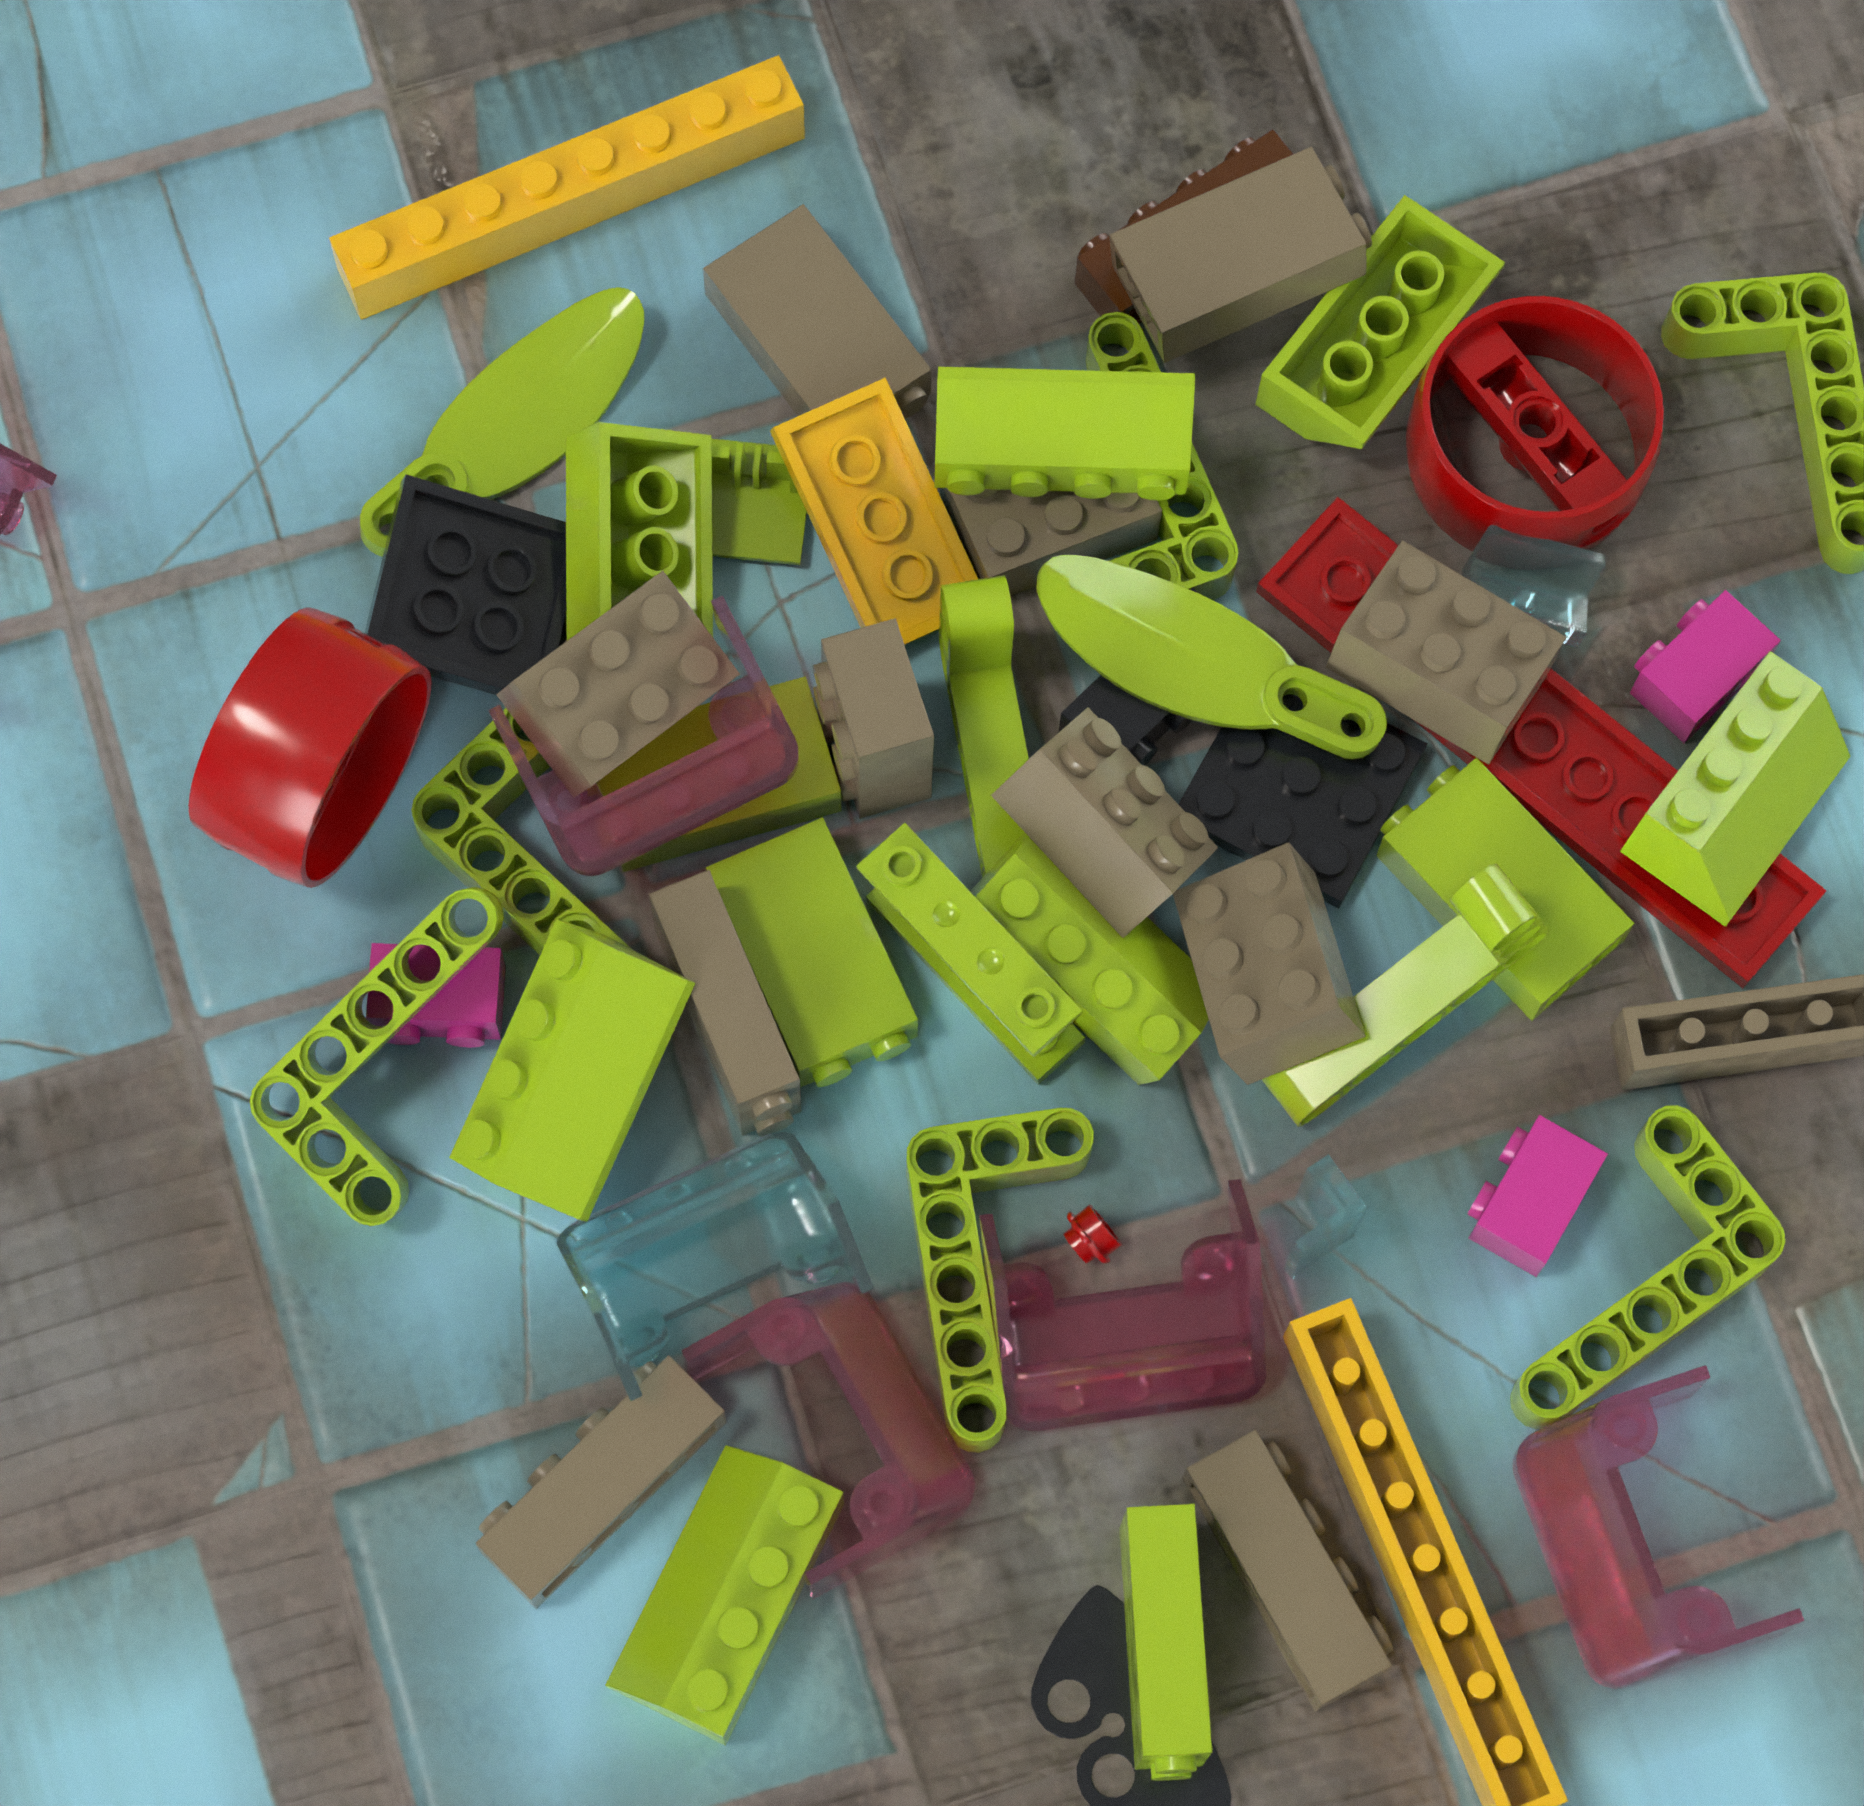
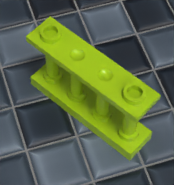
M906 823L902 824L856 865L863 876L875 887L866 895L869 905L1038 1085L1086 1043L1085 1037L1072 1024L1082 1014V1010Z

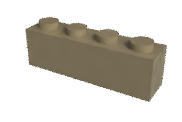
M1864 974L1622 1008L1609 1029L1621 1089L1627 1090L1864 1056Z
M670 1355L658 1366L649 1361L638 1369L623 1387L628 1395L610 1413L604 1407L594 1412L577 1430L575 1435L580 1442L562 1459L557 1454L548 1457L528 1478L527 1482L532 1488L514 1506L508 1501L501 1503L479 1526V1530L484 1534L475 1543L480 1552L535 1609L555 1592L727 1423L725 1411Z
M1254 1430L1187 1467L1182 1480L1311 1706L1317 1712L1384 1674L1392 1666L1386 1654L1392 1652L1393 1647L1378 1619L1374 1615L1365 1619L1352 1595L1359 1592V1588L1344 1560L1339 1556L1331 1560L1318 1538L1325 1533V1529L1314 1507L1306 1498L1298 1502L1285 1481V1478L1291 1475V1470L1283 1453L1273 1440L1264 1444L1257 1430Z

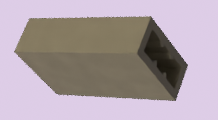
M1312 146L1109 234L1112 266L1164 363L1366 275V249L1372 247V240L1367 225L1359 213L1350 215L1342 201L1345 198V193L1339 175L1331 164L1323 167Z
M804 204L703 268L705 295L797 416L885 377L905 419L917 413L928 401V396L931 395L932 369Z
M710 870L649 893L655 932L671 970L695 982L686 1005L741 1135L757 1131L758 1136H767L785 1129L794 1122L792 1115L802 1112L800 1079Z

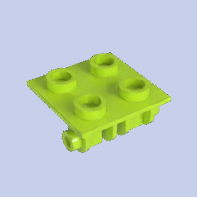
M711 438L712 557L801 565L807 511L777 446Z

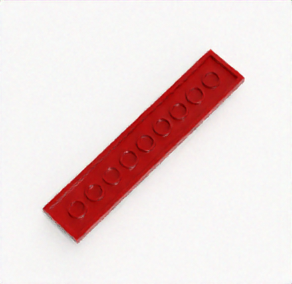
M1337 497L1258 582L1256 593L1331 653L1341 628L1399 545ZM1550 669L1547 677L1490 764L1488 765L1478 759L1543 827L1742 989L1745 988L1827 891L1779 853L1725 927L1620 852L1646 812L1678 770L1553 669ZM1416 722L1467 765L1476 758Z

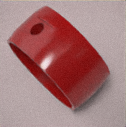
M1524 296L1496 302L1471 314L1445 337L1428 360L1421 374L1411 405L1406 432L1407 459L1411 481L1422 506L1440 529L1454 541L1481 556L1495 561L1517 565H1544L1571 559L1592 549L1613 533L1630 515L1641 498L1656 465L1663 438L1664 407L1660 383L1654 367L1639 343L1621 325L1602 312L1573 300L1550 296ZM1524 354L1542 356L1566 363L1591 377L1612 397L1627 422L1634 445V474L1628 480H1626ZM1447 380H1452L1499 438V450L1505 461L1514 468L1527 472L1558 511L1526 510L1499 502L1472 486L1452 466L1438 443L1430 412L1431 398ZM1525 424L1539 426L1545 431L1547 437L1532 438L1526 435L1520 426Z
M306 607L293 613L269 635L251 658L215 719L200 754L191 784L188 803L191 823L221 847L233 850L266 868L271 874L309 888L323 884L356 851L377 821L395 790L414 750L426 717L432 684L430 672L399 647L392 644L386 645L357 630L346 619L311 607Z

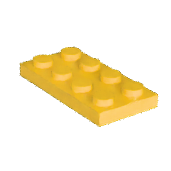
M886 377L773 427L770 433L860 628L896 618L904 645L938 630L941 585L977 580L978 577L937 488H934V481Z

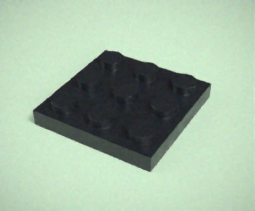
M406 474L400 483L364 633L386 645L392 644L399 647L426 667L431 677L496 695L513 680L559 647L567 612L566 522Z
M1288 694L1282 697L1283 704L1287 709L1300 711L1304 708L1303 702L1298 696ZM1344 720L1341 722V729L1347 736L1358 737L1361 735V728L1355 721ZM1387 723L1385 734L1374 751L1362 758L1347 759L1275 728L1249 730L1221 727L1178 805L1185 812L1194 815L1203 823L1208 832V837L1215 845L1244 860L1289 842L1315 872L1323 900L1339 909L1379 837L1381 827L1391 815L1423 756L1428 743Z

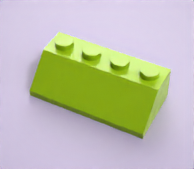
M1404 195L1371 236L1372 247L1366 249V275L1334 288L1324 295L1262 373L1255 405L1304 439L1362 449L1423 372L1428 360L1441 342L1463 321L1503 270L1506 262Z
M938 367L934 488H947L951 493L965 496L980 494L985 489L1011 490L1013 494L1022 497H1038L1045 495L1048 491H1071L1077 496L1087 499L1104 498L1111 493H1137L1143 499L1154 501L1172 498L1175 494L1186 495L1191 462L1195 373Z
M597 422L566 437L567 641L661 571L665 572L713 637L711 435Z
M1769 651L1646 812L1620 852L1726 927L1851 757L1823 688L1779 656Z
M1025 832L971 889L970 892L1082 1010V1014L1073 1023L1138 1085L1159 1081L1204 1030L1209 1018L1192 959L1148 917L1122 938Z
M556 919L449 1158L497 1186L578 1220L588 1222L694 988L695 982L604 934Z
M725 1445L605 1686L726 1746L844 1506V1492L783 1462Z

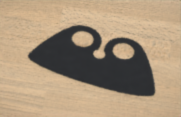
M1099 1585L1092 1587L1076 1604L1057 1632L1038 1668L1031 1689V1706L1037 1720L1047 1731L1059 1738L1076 1739L1084 1737L1101 1726L1102 1719L1110 1713L1119 1714L1124 1719L1125 1728L1119 1736H1103L1090 1744L1081 1754L1077 1765V1783L1082 1796L1090 1806H1231V1792L1227 1775L1212 1740L1211 1755L1202 1766H1197V1771L1192 1772V1778L1157 1781L1151 1780V1769L1135 1770L1124 1603L1107 1588ZM1063 1680H1075L1081 1683L1088 1690L1090 1696V1708L1087 1714L1081 1720L1073 1723H1065L1056 1719L1050 1713L1047 1704L1051 1688ZM1108 1754H1119L1125 1757L1132 1764L1135 1772L1134 1783L1131 1789L1125 1795L1117 1798L1107 1797L1099 1793L1092 1781V1769L1095 1762Z

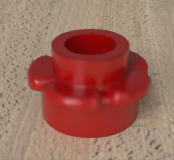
M1090 1204L1076 1215L1071 1211L1068 1212L1066 1215L1067 1220L1071 1223L1072 1227L1064 1232L1063 1235L1078 1256L1086 1264L1095 1258L1103 1264L1109 1263L1110 1259L1108 1256L1118 1249L1122 1243L1108 1223Z

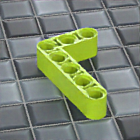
M1826 273L1704 282L1684 286L1676 293L1661 327V338L1664 346L1672 354L1685 359H1700L1785 351L1820 553L1823 561L1831 569L1839 573L1854 574L1863 571L1864 545L1849 542L1841 531L1844 529L1854 530L1864 537V384L1848 295L1844 286L1837 278ZM1802 305H1814L1820 308L1825 316L1815 317L1809 314ZM1753 310L1763 316L1765 322L1751 321L1742 311ZM1681 316H1695L1706 327H1692ZM1822 360L1829 363L1834 368L1835 373H1824L1818 370L1812 361ZM1833 416L1839 419L1846 429L1835 430L1827 426L1822 417ZM1838 472L1850 476L1856 486L1845 487L1838 484L1831 473Z
M1119 312L1106 313L1097 318L1090 327L1085 361L1087 370L1161 372L1141 326L1128 314ZM1114 343L1126 348L1128 353L1123 356L1114 357L1102 352L1100 348L1106 344ZM1192 443L1186 495L1175 494L1172 498L1158 500L1162 509L1158 533L1161 542L1109 561L1146 572L1190 590L1194 588L1199 594L1211 600H1216L1225 595L1232 586L1239 552L1233 533ZM1186 502L1195 506L1200 513L1193 517H1181L1173 513L1170 506L1175 503ZM1200 556H1211L1219 560L1223 568L1213 572L1203 571L1195 565L1193 560Z
M1005 575L946 584L940 587L938 632L940 654L982 877L1024 833L1021 827L991 796L1029 760L1011 668L1014 620L1010 592Z
M505 708L442 768L413 799L411 811L420 841L467 888L479 887L487 889L496 895L502 904L503 921L539 955H541L556 919L604 934L630 948L494 821L550 767L532 742L524 741L517 737L522 728L507 708ZM495 766L504 770L501 779L494 784L480 785L473 781V776L483 767ZM449 809L459 814L456 822L448 828L435 829L427 825L431 815L438 810ZM496 851L504 855V860L494 870L485 872L472 867L474 859L482 852ZM530 893H542L550 899L545 909L539 913L527 914L517 909V904L521 898Z
M1493 864L1476 874L1450 898V902L1459 912L1456 917L1354 996L1366 1037L1261 1079L1297 1127L1307 1124L1331 1107L1522 958L1546 937L1549 930L1498 864Z
M471 887L457 890L447 896L288 1051L252 1089L249 1101L252 1115L259 1125L359 1224L368 1226L380 1225L398 1214L408 1200L410 1191L408 1180L402 1170L331 1097L496 937L502 928L504 913L502 904L496 895L487 889ZM467 898L477 900L487 911V925L479 935L465 934L459 929L455 921L456 908L460 902ZM417 945L430 946L440 957V971L435 979L431 981L418 979L409 969V955ZM370 991L383 992L393 1003V1017L386 1026L373 1025L363 1015V999ZM322 1037H334L345 1047L347 1058L345 1065L340 1071H328L317 1061L316 1046ZM275 1083H287L295 1088L298 1093L300 1104L294 1116H281L271 1107L269 1094ZM320 1130H333L343 1138L346 1151L340 1163L325 1162L317 1154L315 1139ZM374 1176L381 1178L391 1188L392 1199L387 1209H372L362 1200L360 1188L361 1183L366 1177Z
M1674 1105L1664 1106L1656 1110L1637 1134L1634 1151L1640 1166L1700 1242L1533 1362L1513 1385L1510 1394V1404L1515 1417L1525 1426L1533 1429H1548L1559 1424L1760 1277L1782 1254L1785 1245V1233L1779 1220L1698 1117L1689 1109ZM1658 1129L1673 1131L1682 1141L1683 1152L1679 1154L1664 1152L1657 1146L1654 1140V1131ZM1698 1180L1713 1182L1720 1188L1723 1194V1204L1711 1206L1702 1202L1695 1192L1694 1183ZM1749 1232L1758 1237L1763 1245V1257L1751 1258L1745 1256L1736 1245V1233ZM1694 1268L1704 1271L1713 1283V1293L1706 1296L1693 1293L1684 1281V1271ZM1636 1306L1653 1308L1662 1320L1661 1332L1647 1333L1642 1331L1633 1320V1308ZM1596 1343L1605 1348L1611 1358L1610 1369L1606 1371L1590 1369L1581 1357V1345ZM1535 1380H1543L1553 1385L1559 1394V1406L1555 1409L1538 1407L1529 1396V1383Z
M1054 1108L933 1126L920 1130L912 1137L907 1147L906 1179L945 1424L950 1439L958 1448L967 1452L980 1453L991 1449L1000 1441L1006 1422V1401L972 1193L1065 1180L1080 1174L1086 1168L1091 1157L1094 1131L1090 1121L1084 1114L1072 1108ZM1067 1131L1079 1140L1081 1148L1073 1155L1059 1156L1048 1148L1046 1139L1052 1133ZM1004 1141L1015 1149L1017 1157L1010 1164L995 1166L983 1157L981 1151L990 1142ZM939 1150L951 1158L953 1165L946 1173L937 1176L923 1172L918 1166L917 1161L925 1152ZM951 1213L959 1218L963 1229L956 1237L941 1239L929 1231L927 1227L928 1221L936 1214ZM961 1276L972 1284L974 1292L966 1301L951 1303L941 1297L937 1287L946 1277ZM970 1339L977 1342L982 1348L984 1357L975 1366L960 1367L949 1359L947 1354L948 1348L955 1341ZM971 1403H980L992 1411L995 1421L986 1431L980 1433L970 1432L959 1423L957 1418L959 1411Z

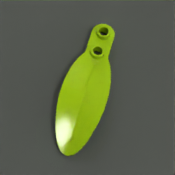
M622 287L609 288L590 295L569 306L527 334L482 370L457 395L440 416L426 441L422 456L410 463L364 504L360 513V535L365 546L374 554L383 557L388 536L383 534L380 529L392 521L400 483L406 474L493 500L525 485L561 460L566 455V437L599 422L615 399L635 362L644 329V309L638 296L631 290Z
M1055 556L1044 563L1038 572L1036 590L1039 600L1049 621L1060 637L1100 675L1120 689L1148 704L1210 725L1249 730L1275 728L1347 759L1367 756L1375 750L1385 734L1387 726L1386 714L1381 704L1374 697L1315 670L1297 665L1286 650L1265 631L1234 611L1197 592L1146 572L1089 556ZM1288 694L1296 695L1302 700L1304 708L1300 711H1291L1284 706L1282 697ZM1344 720L1355 721L1361 728V735L1358 737L1347 736L1341 729V722Z

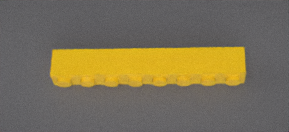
M777 55L331 236L329 240L338 272L360 319H365L805 139L804 104L780 56Z
M1352 1298L1290 1321L1283 1339L1482 1806L1563 1805L1568 1802L1566 1794Z

